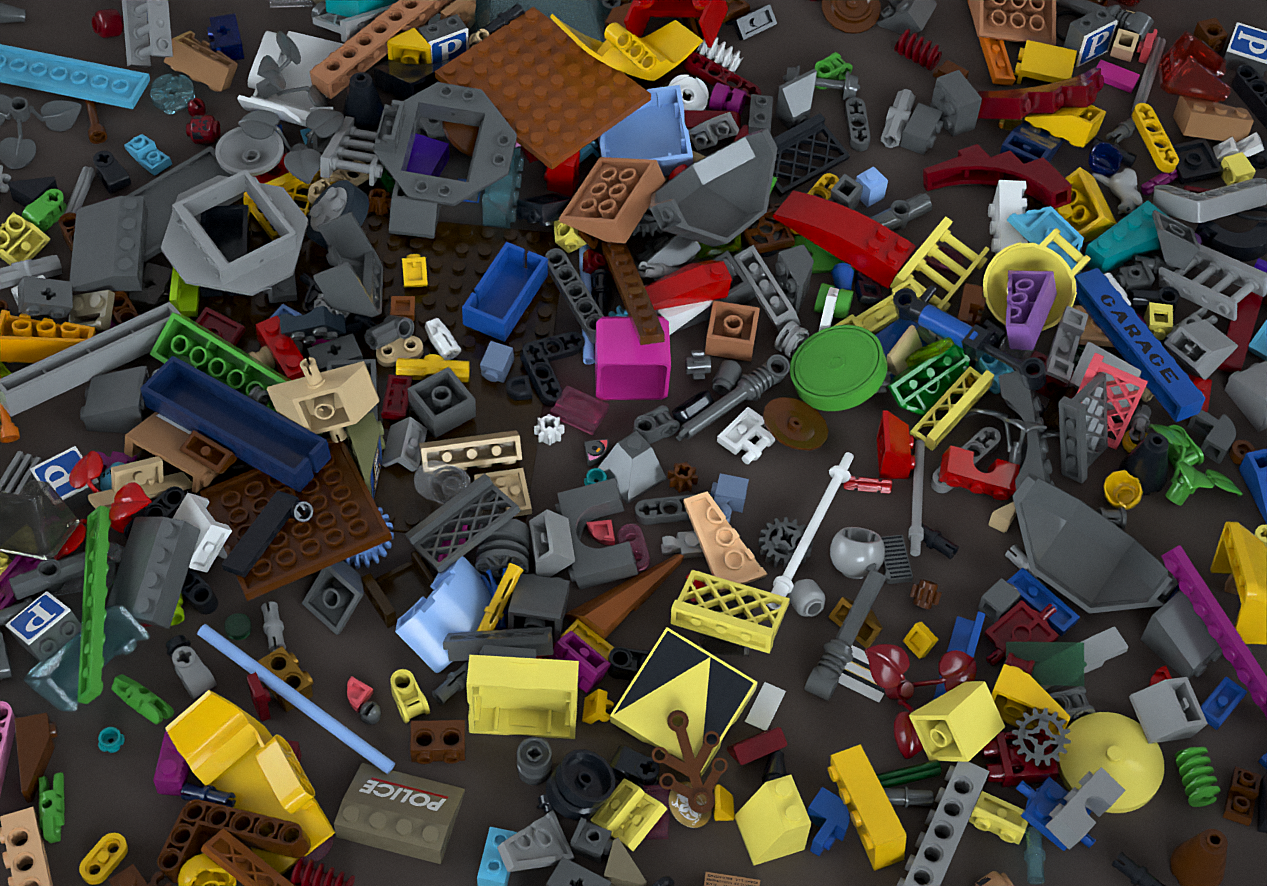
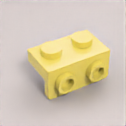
M984 791L981 792L968 821L979 830L990 831L998 835L1002 840L1009 843L1014 842L1018 845L1028 825V822L1021 817L1023 809Z

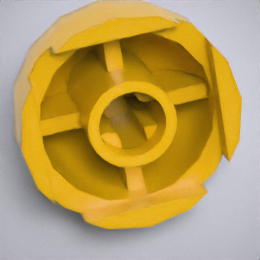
M205 853L189 859L182 866L177 879L178 886H236V879Z

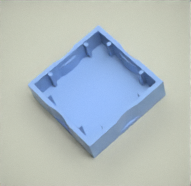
M680 85L648 89L647 91L651 93V100L598 137L600 156L657 160L663 176H669L675 168L682 164H686L688 167L693 164V153L689 132L685 125Z

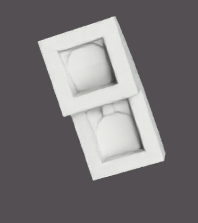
M1255 132L1237 143L1231 137L1214 146L1213 150L1218 161L1222 162L1223 157L1241 152L1246 157L1263 151L1264 147L1261 138Z

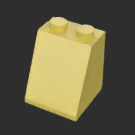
M985 681L964 682L909 715L929 761L969 762L1005 728Z
M792 775L765 782L735 814L736 823L753 866L805 849L811 821Z

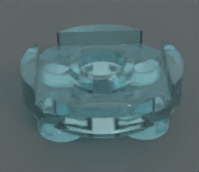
M165 74L153 81L150 97L155 107L171 115L188 106V102L195 98V91L192 81L184 75L179 74L180 77H172V74Z

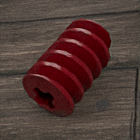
M907 29L899 37L894 51H897L901 56L905 55L906 59H912L914 63H919L921 67L926 66L927 70L932 71L942 56V51L938 52L939 45L936 44L931 48V40L924 44L925 37L922 36L919 40H916L918 34L914 33L910 37V29Z
M305 856L298 860L291 877V883L295 886H353L355 881L354 875H351L345 881L344 871H341L335 877L334 867H331L327 873H324V863H321L317 869H314V859H311L307 865H304Z

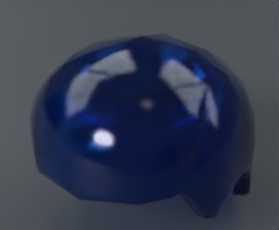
M1101 142L1096 144L1090 152L1088 164L1094 173L1110 177L1116 174L1121 167L1120 163L1123 156L1113 145Z

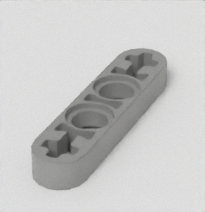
M985 427L961 447L966 450L975 449L980 453V456L973 457L975 467L997 449L1001 440L1000 432L993 427ZM990 437L993 438V440H991V439L988 440V441L985 443V446L983 445L985 438H986V439H989ZM939 467L933 473L931 487L938 493H947L954 487L948 486L945 482H938Z

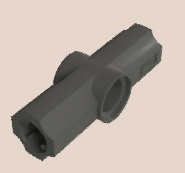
M920 193L906 201L896 200L891 204V208L870 218L890 230H901L907 226L909 221L930 212L933 205L926 193Z
M82 551L58 561L50 558L45 559L38 564L36 569L9 578L15 598L19 600L43 590L56 592L63 587L65 582L83 576L85 552Z

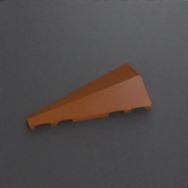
M676 554L567 612L565 618L572 623L579 619L605 640L632 610L637 611L683 562L684 556Z

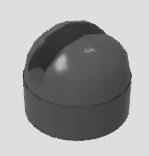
M368 701L361 706L360 718L362 722L368 725L379 722L381 719V708L377 703ZM370 708H372V709L370 710L368 716H366L365 714L367 713V711H368Z

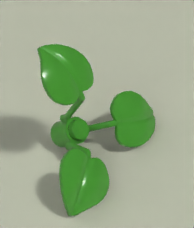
M1149 424L1148 428H1153L1157 433L1165 436L1169 443L1178 446L1180 449L1175 473L1170 480L1173 484L1165 494L1170 501L1181 506L1189 494L1193 495L1199 487L1213 488L1215 485L1226 491L1236 493L1238 497L1243 494L1228 477L1220 472L1207 469L1205 472L1207 475H1205L1188 463L1183 462L1186 447H1189L1190 444L1176 430L1163 425ZM1181 470L1183 476H1180V478H1178L1179 472Z

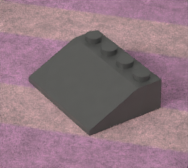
M118 196L77 209L70 271L72 291L142 290L148 209L144 196Z
M135 517L105 608L106 616L169 629L200 529L183 520L166 517Z

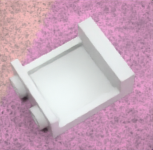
M187 493L172 519L183 520L200 529L189 568L208 572L232 530L228 525L216 522L206 509L209 504L207 498Z

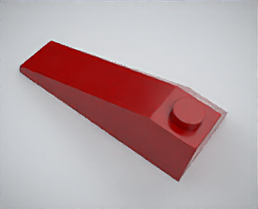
M708 260L690 263L644 287L654 310L726 298L729 293L732 277L724 261Z

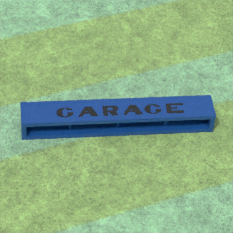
M1099 268L1076 275L1074 278L1076 279L1077 301L1127 363L1142 371L1141 379L1148 381L1146 386L1173 420L1178 422L1199 414L1205 401L1203 393L1193 384L1187 373L1179 367L1175 359L1162 346L1161 342L1155 338L1148 329V326L1141 321L1134 309L1127 304L1121 293L1113 287L1107 276Z

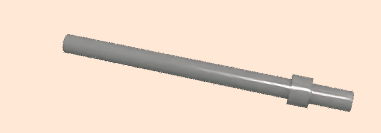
M923 440L915 442L912 524L908 534V538L911 541L910 554L912 556L920 555L921 541L924 538V529L921 527L925 442Z

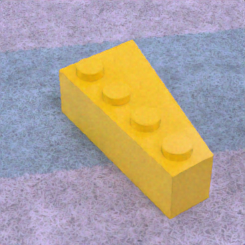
M861 744L832 754L831 765L828 767L830 778L839 787L840 797L848 808L851 820L857 829L874 871L903 861L905 857L906 833Z

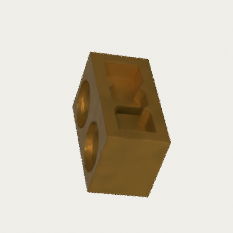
M283 646L257 661L288 685H298L299 687L295 690L307 699L313 696L311 685L314 682L307 671L302 672L300 670L296 656L292 652L288 654ZM279 666L285 667L282 670H274ZM268 687L286 713L295 708L294 705Z

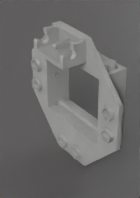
M245 169L231 177L218 175L178 194L175 204H172L173 211L161 245V251L186 284L253 296L293 276L305 232H307L308 218L283 187L259 183L258 179L255 176H251ZM246 191L280 235V238L229 263L194 216Z

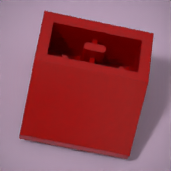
M580 150L554 169H550L547 166L544 180L547 181V190L573 196L579 182Z

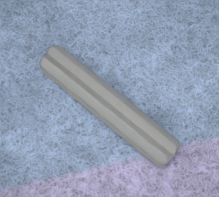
M83 167L64 214L69 212L76 214L77 209L82 207L95 176L94 168Z

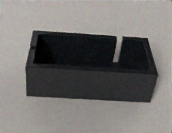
M248 205L214 206L201 213L200 223L202 228L229 263L250 253L251 219ZM200 286L202 297L223 296V292H227L228 296L244 295Z

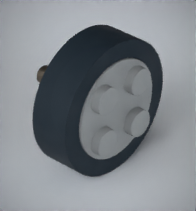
M341 180L330 185L319 195L307 215V232H305L307 237L325 250H328L329 246L319 231L318 225L352 212L361 227L369 208L368 196L348 180Z

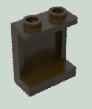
M416 551L411 553L410 561L375 579L371 573L361 577L364 593L387 628L397 624V619L413 607L421 597L427 599L433 591L430 586L434 582L436 575L432 576L427 560L424 557L420 558Z

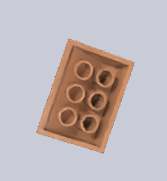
M969 0L978 37L1022 43L1030 40L1056 46V0Z
M600 157L559 217V221L606 242L626 243L650 206L651 194L662 187L666 181L657 160Z

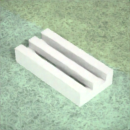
M829 288L819 331L831 327L839 292L837 288Z

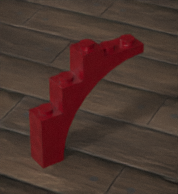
M1092 68L1076 77L1042 86L1014 90L979 91L977 93L982 98L978 118L1022 119L1029 113H1055L1062 107H1088L1095 102L1097 93L1104 85L1101 68Z
M978 144L958 150V157L923 169V187L927 191L959 184L998 186L999 180L1026 181L1024 193L1041 201L1047 207L1051 206L1056 209L1071 203L1072 185L1044 157L1023 164L1011 151L990 157Z

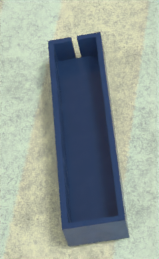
M174 356L140 388L146 407L191 432L193 430L199 432L233 452L237 458L299 493L313 479V472L318 473L331 459L326 439Z

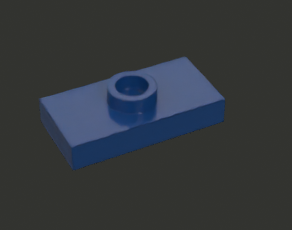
M1225 676L1200 706L1207 723L1218 730L1245 697L1247 691Z

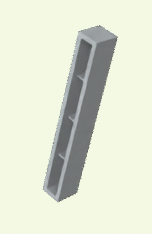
M168 302L1 378L0 404L12 417L91 380L92 377L102 375L151 352L172 312L180 315L181 313Z

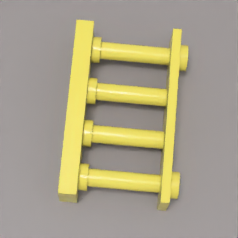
M945 216L897 274L890 288L893 289L911 278L924 293L926 288L914 280L912 275L915 270L918 273L921 271L949 292L943 300L936 295H933L929 300V303L946 312L951 306L949 303L950 299L975 268L980 270L988 259L985 255L989 248L985 247L979 255L950 234L951 231L948 229L953 221ZM939 241H945L973 263L966 270L938 249L939 246L936 244ZM928 255L930 258L933 256L961 278L955 285L926 264L927 261L924 260Z

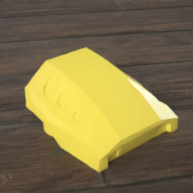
M13 212L7 218V221L0 226V258L10 266L11 263L33 259L48 244L51 238L33 223L24 220Z

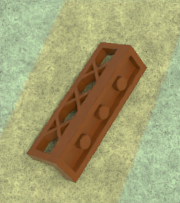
M224 828L201 848L203 853L244 886H295Z

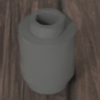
M725 360L721 362L712 381V388L717 394L725 396L736 388L739 377L743 373L742 368L736 361Z

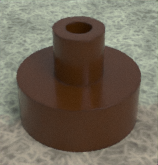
M1237 440L1230 447L1229 456L1235 464L1241 465L1246 453L1256 450L1250 442Z

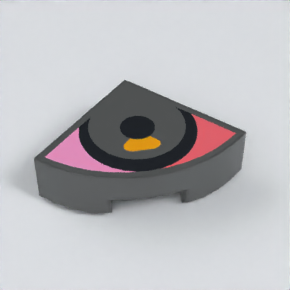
M608 439L584 442L588 466L599 463V460L607 454Z

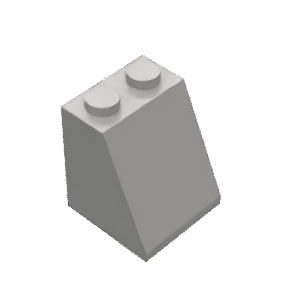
M1087 342L1070 380L1069 387L1074 386L1077 390L1079 389L1095 353L1104 356L1102 362L1141 378L1142 371L1097 345ZM1103 372L1106 374V382L1115 380L1112 375ZM1130 383L1125 384L1129 392L1139 390L1140 388ZM1119 386L1110 387L1114 395L1123 393ZM1127 399L1118 400L1122 408L1130 406ZM1112 402L1107 403V411L1115 409ZM1119 415L1111 416L1113 418L1122 420Z
M1267 361L1260 364L1255 363L1242 372H1234L1228 378L1229 381L1225 387V392L1258 432L1267 428Z

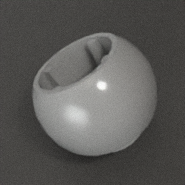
M846 527L834 536L830 546V557L835 568L842 572L843 575L853 579H862L869 574L866 571L868 566L875 563L876 568L874 571L877 572L885 558V546L880 535L872 530L861 527Z

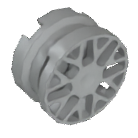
M790 321L777 336L774 344L775 349L780 352L784 351L787 357L792 358L798 347L809 337L808 330L799 328L796 322Z

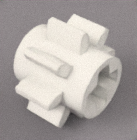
M548 414L543 418H538V425L534 426V434L538 435V442L551 445L556 441H561L564 425H560V417L556 418Z

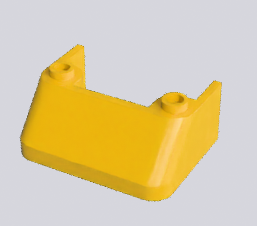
M1226 522L1210 571L1211 573H1233L1241 601V608L1234 628L1245 644L1267 645V546L1239 522Z

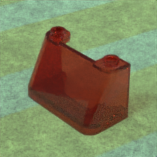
M1186 30L1159 62L1160 88L1172 95L1215 103L1220 100L1223 102L1231 93V86L1227 82L1224 83L1220 80L1227 71L1225 68L1226 60Z

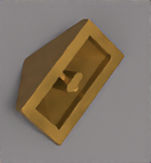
M842 597L829 615V618L841 627L854 601ZM870 609L855 639L865 648H869L883 629L873 610Z

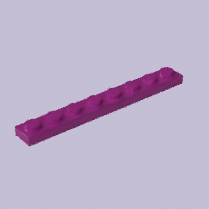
M1178 545L1161 556L1165 567L1173 574L1179 583L1180 590L1187 595L1195 613L1202 618L1208 627L1209 634L1217 641L1224 657L1230 661L1237 672L1239 680L1246 685L1253 701L1261 708L1267 720V676L1182 547Z

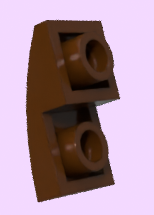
M1235 766L1226 797L1223 818L1246 826L1250 825L1253 819L1255 800L1259 794L1260 774Z

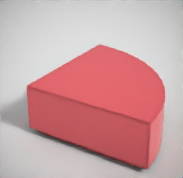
M611 520L587 522L588 533L594 540L605 545H615Z
M351 676L347 683V698L351 707L356 712H359L361 706L373 694V688Z

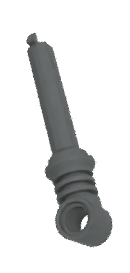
M1056 0V5L1083 15L1103 7L1118 21L1115 29L1118 30L1120 28L1140 34L1138 42L1143 41L1154 24L1153 19L1143 12H1128L1123 10L1118 4L1105 7L1088 0Z
M775 354L750 374L741 375L737 382V388L681 426L679 435L676 437L678 442L684 438L689 440L744 400L757 401L760 399L763 392L773 385L780 383L789 372L790 363L788 359L780 354ZM771 366L776 367L779 373L774 372Z
M875 563L867 567L866 571L869 574L836 638L823 645L824 652L820 658L821 661L813 669L805 685V691L826 701L831 699L845 666L853 660L851 646L885 580L890 581L891 579L888 569L885 575L874 571L876 568Z

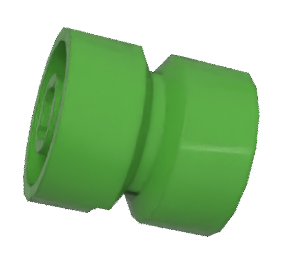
M825 283L821 284L814 312L823 314L829 288H835V286ZM844 288L839 290L833 317L842 320L847 318L854 291Z

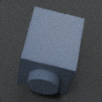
M490 341L480 363L482 376L492 382L499 381L504 383L514 361L513 348Z

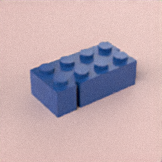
M506 242L475 287V293L472 292L463 305V325L505 342L547 278L548 258L529 251L527 253V268H524L525 249Z

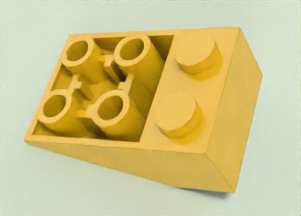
M1093 105L1088 107H1062L1055 113H1030L1024 120L1030 122L1035 128H1043L1049 131L1054 137H1062L1068 140L1073 146L1084 147L1097 135L1106 111Z

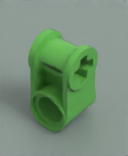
M835 52L829 57L818 61L814 69L817 71L816 78L841 81L845 79L846 71H849L851 74L853 66L843 61L841 55ZM815 86L818 89H827L826 87Z
M49 189L41 197L25 207L22 218L33 223L42 232L47 231L59 220L67 207L63 202V193L58 189Z
M1178 425L1169 426V428L1180 433L1190 444L1189 447H1186L1183 462L1191 466L1202 464L1204 462L1203 452L1192 441L1186 431ZM1169 443L1168 459L1176 469L1180 449L1178 446Z

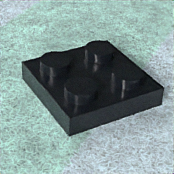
M1205 138L1172 145L1179 158L1176 170L1181 184L1222 176L1224 170Z

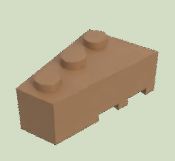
M1180 93L1173 114V118L1183 136L1220 141L1233 137L1236 143L1249 136L1254 122L1250 113L1244 108H1235Z

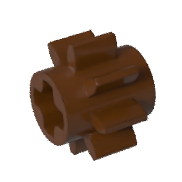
M381 188L369 191L368 213L371 212L372 215L376 216L388 214V208H391L392 199L390 198V192L386 193Z
M687 462L674 463V470H668L669 487H674L678 490V493L687 490L691 492L692 484L698 483L696 467H691Z
M920 579L919 585L913 583L909 596L914 597V605L931 609L932 604L938 605L942 592L937 591L938 584Z

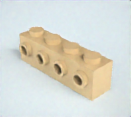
M516 430L419 443L422 469L424 473L428 472V474H439L443 470L448 469L463 471L471 466L485 468L492 466L493 463L507 465L516 463V460H522L520 435Z

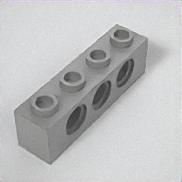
M754 245L733 256L778 333L790 321H794L800 326L796 311Z

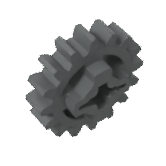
M787 517L784 518L783 522L775 518L774 525L766 523L765 530L762 529L758 542V546L761 547L760 555H766L765 561L767 563L773 560L775 568L779 564H783L785 570L805 532L806 525L798 526L797 519L790 523ZM813 540L800 563L805 564L806 558L811 556Z
M1033 708L1032 716H1029L1026 712L1023 713L1024 722L1016 720L1020 729L1012 730L1013 734L1018 735V739L1012 742L1014 745L1020 744L1021 748L1017 751V754L1025 752L1027 754L1026 762L1034 758L1036 766H1039L1040 760H1044L1046 765L1049 766L1050 758H1054L1058 762L1060 761L1058 753H1067L1063 745L1071 743V740L1065 738V734L1071 731L1070 729H1063L1062 725L1065 724V719L1056 720L1058 715L1056 711L1050 716L1048 715L1047 708H1044L1042 714H1038L1037 709ZM1039 719V724L1034 729H1025L1029 722ZM1049 720L1057 726L1060 735L1052 734L1049 730ZM1040 729H1044L1046 735L1055 739L1044 740L1043 744H1038V739L1028 734L1039 733ZM1023 738L1031 740L1034 744V753L1025 746ZM1050 744L1058 745L1053 752L1044 755V749Z

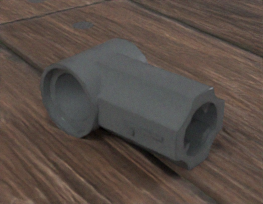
M389 315L385 318L384 322L366 330L364 335L365 341L372 350H377L399 338L407 339L414 332V323L410 318Z

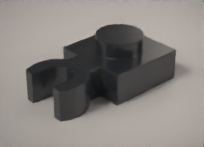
M858 271L855 276L857 283L854 286L858 301L872 305L881 302L883 296L879 283H873V279L868 276L865 277Z

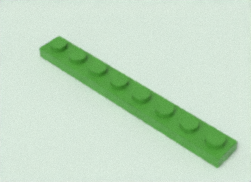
M101 505L87 516L77 702L88 704L99 696L103 689L101 675L104 666V657L102 656L103 644L106 638L104 621L107 615L105 598L108 592L106 575L109 570L107 553L110 547L108 530L111 520L109 519V508Z

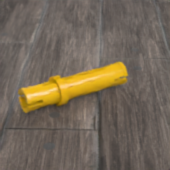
M512 563L508 564L489 606H486L484 609L485 614L477 631H492L495 629L498 621L502 620L504 608L513 593L521 573H523L521 567Z

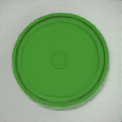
M855 325L832 326L813 334L798 347L790 364V376L799 397L811 407L823 411L846 410L865 402L878 391L887 374V359L879 339L871 331Z

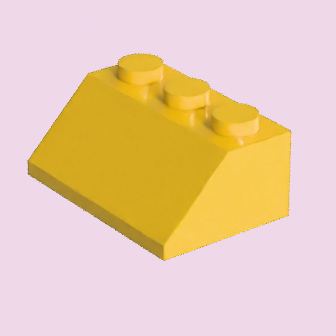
M1079 167L1065 178L1072 185L1070 204L1073 212L1065 220L1084 237L1083 242L1093 241L1117 222L1094 176Z

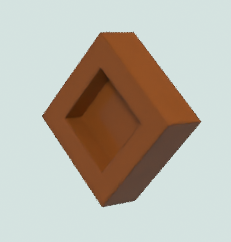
M391 296L390 315L406 317L415 321V296Z

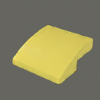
M624 778L592 817L591 821L599 827L612 831V838L616 839L618 837L625 847L634 851L667 808L660 801L646 794L639 786Z

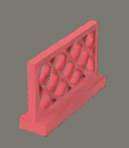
M1095 353L1078 392L1099 372H1105L1113 376L1115 380L1106 382L1107 403L1112 402L1115 407L1114 410L1107 411V430L1112 431L1116 437V440L1108 437V446L1117 450L1148 381L1102 362L1104 356ZM1130 383L1140 388L1139 390L1129 392L1125 384ZM1119 386L1123 393L1114 395L1110 387ZM1127 399L1130 406L1122 408L1118 400ZM1119 415L1123 422L1115 424L1111 416Z

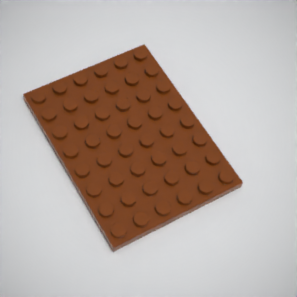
M535 7L530 8L525 14L510 21V24L504 25L435 71V78L441 83L482 89L516 132V142L550 169L557 167L560 163L651 100V93L621 71L606 65L587 53L554 21Z

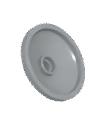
M241 127L234 128L224 134L218 141L215 149L219 166L233 175L245 169L251 176L264 174L273 169L281 161L284 154L283 140L276 131L270 137L259 140L246 135Z

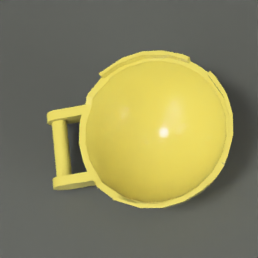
M1057 228L1039 245L1036 243L1018 242L1005 247L989 263L983 279V294L986 297V304L990 312L1004 326H1006L1008 270L1054 272L1057 296L1041 331L1058 324L1066 306L1073 307L1077 295L1076 279L1074 277L1091 258L1088 255H1082L1060 235L1061 231ZM1052 241L1078 263L1072 270L1059 254L1047 248Z

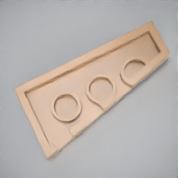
M708 491L684 499V506L712 576L743 585L767 576L766 571L763 567H760L753 553L741 541L740 535L728 523L726 516ZM722 588L718 591L719 593L727 591L728 589Z

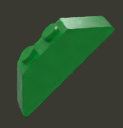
M949 343L926 355L895 376L888 387L899 407L924 417L966 371L970 358L964 354L962 348ZM952 394L950 399H952L958 394Z

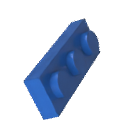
M1021 568L1006 581L1016 587L1018 592L1021 593L1019 600H1023L1031 609L1040 613L1048 604H1052V608H1056L1057 612L1049 617L1047 622L1060 636H1063L1078 622L1080 616L1024 568Z

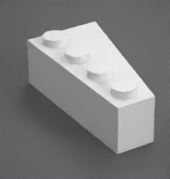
M999 180L993 204H989L988 217H992L990 234L994 237L991 243V251L995 252V255L1005 247L1018 242L1028 243V240L1007 221L1008 217L1013 213L1017 215L1025 214L1027 199L1023 198V194L1026 190V181Z

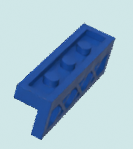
M978 611L975 621L957 616L947 652L958 650L974 657L985 613ZM944 683L937 684L933 700L947 693Z

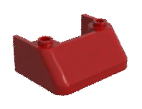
M633 0L624 23L630 33L641 38L650 17L700 18L699 24L708 48H712L728 11L726 0Z

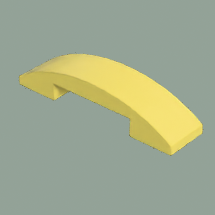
M909 278L893 288L892 295L857 317L852 314L834 326L855 325L875 334L899 319L893 302V296L898 290L903 288L912 289L918 298H920L923 292Z

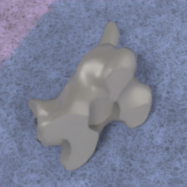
M1125 168L1124 171L1115 174L1111 178L1098 173L1092 174L1096 180L1108 186L1111 192L1121 201V204L1118 206V215L1131 213L1143 204L1141 194L1137 191V177L1133 169Z

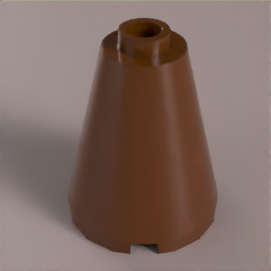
M1207 829L1179 844L1174 849L1170 858V871L1179 880L1178 883L1181 886L1220 885L1224 878L1228 847L1226 836L1217 829Z

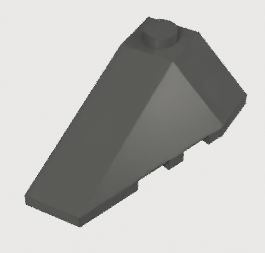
M663 231V234L658 232L643 246L645 251L638 253L634 257L636 261L634 263L637 270L643 272L645 270L638 269L641 262L652 264L664 263L666 266L674 267L682 263L691 262L701 247L696 241Z
M729 251L713 259L724 261L732 277L728 296L713 301L743 305L756 297L749 281ZM713 304L675 332L710 319Z

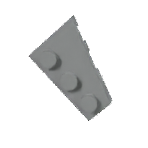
M554 810L514 834L497 847L507 872L558 865L562 857L570 861L574 859V855Z

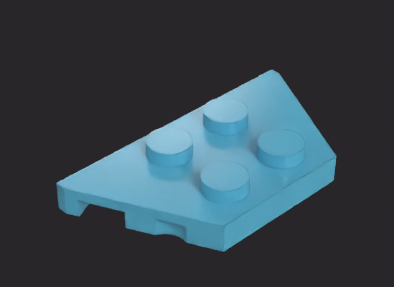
M1051 206L1044 207L1041 210H1028L1025 214L1020 215L1013 213L1007 219L1030 243L1039 245L1057 228L1061 231L1060 235L1079 252L1083 245L1084 237ZM1054 241L1048 245L1047 248L1059 254L1071 270L1076 266L1077 262Z

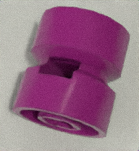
M717 82L710 97L709 110L735 111L741 115L746 102L747 92L737 88L730 90L728 85Z

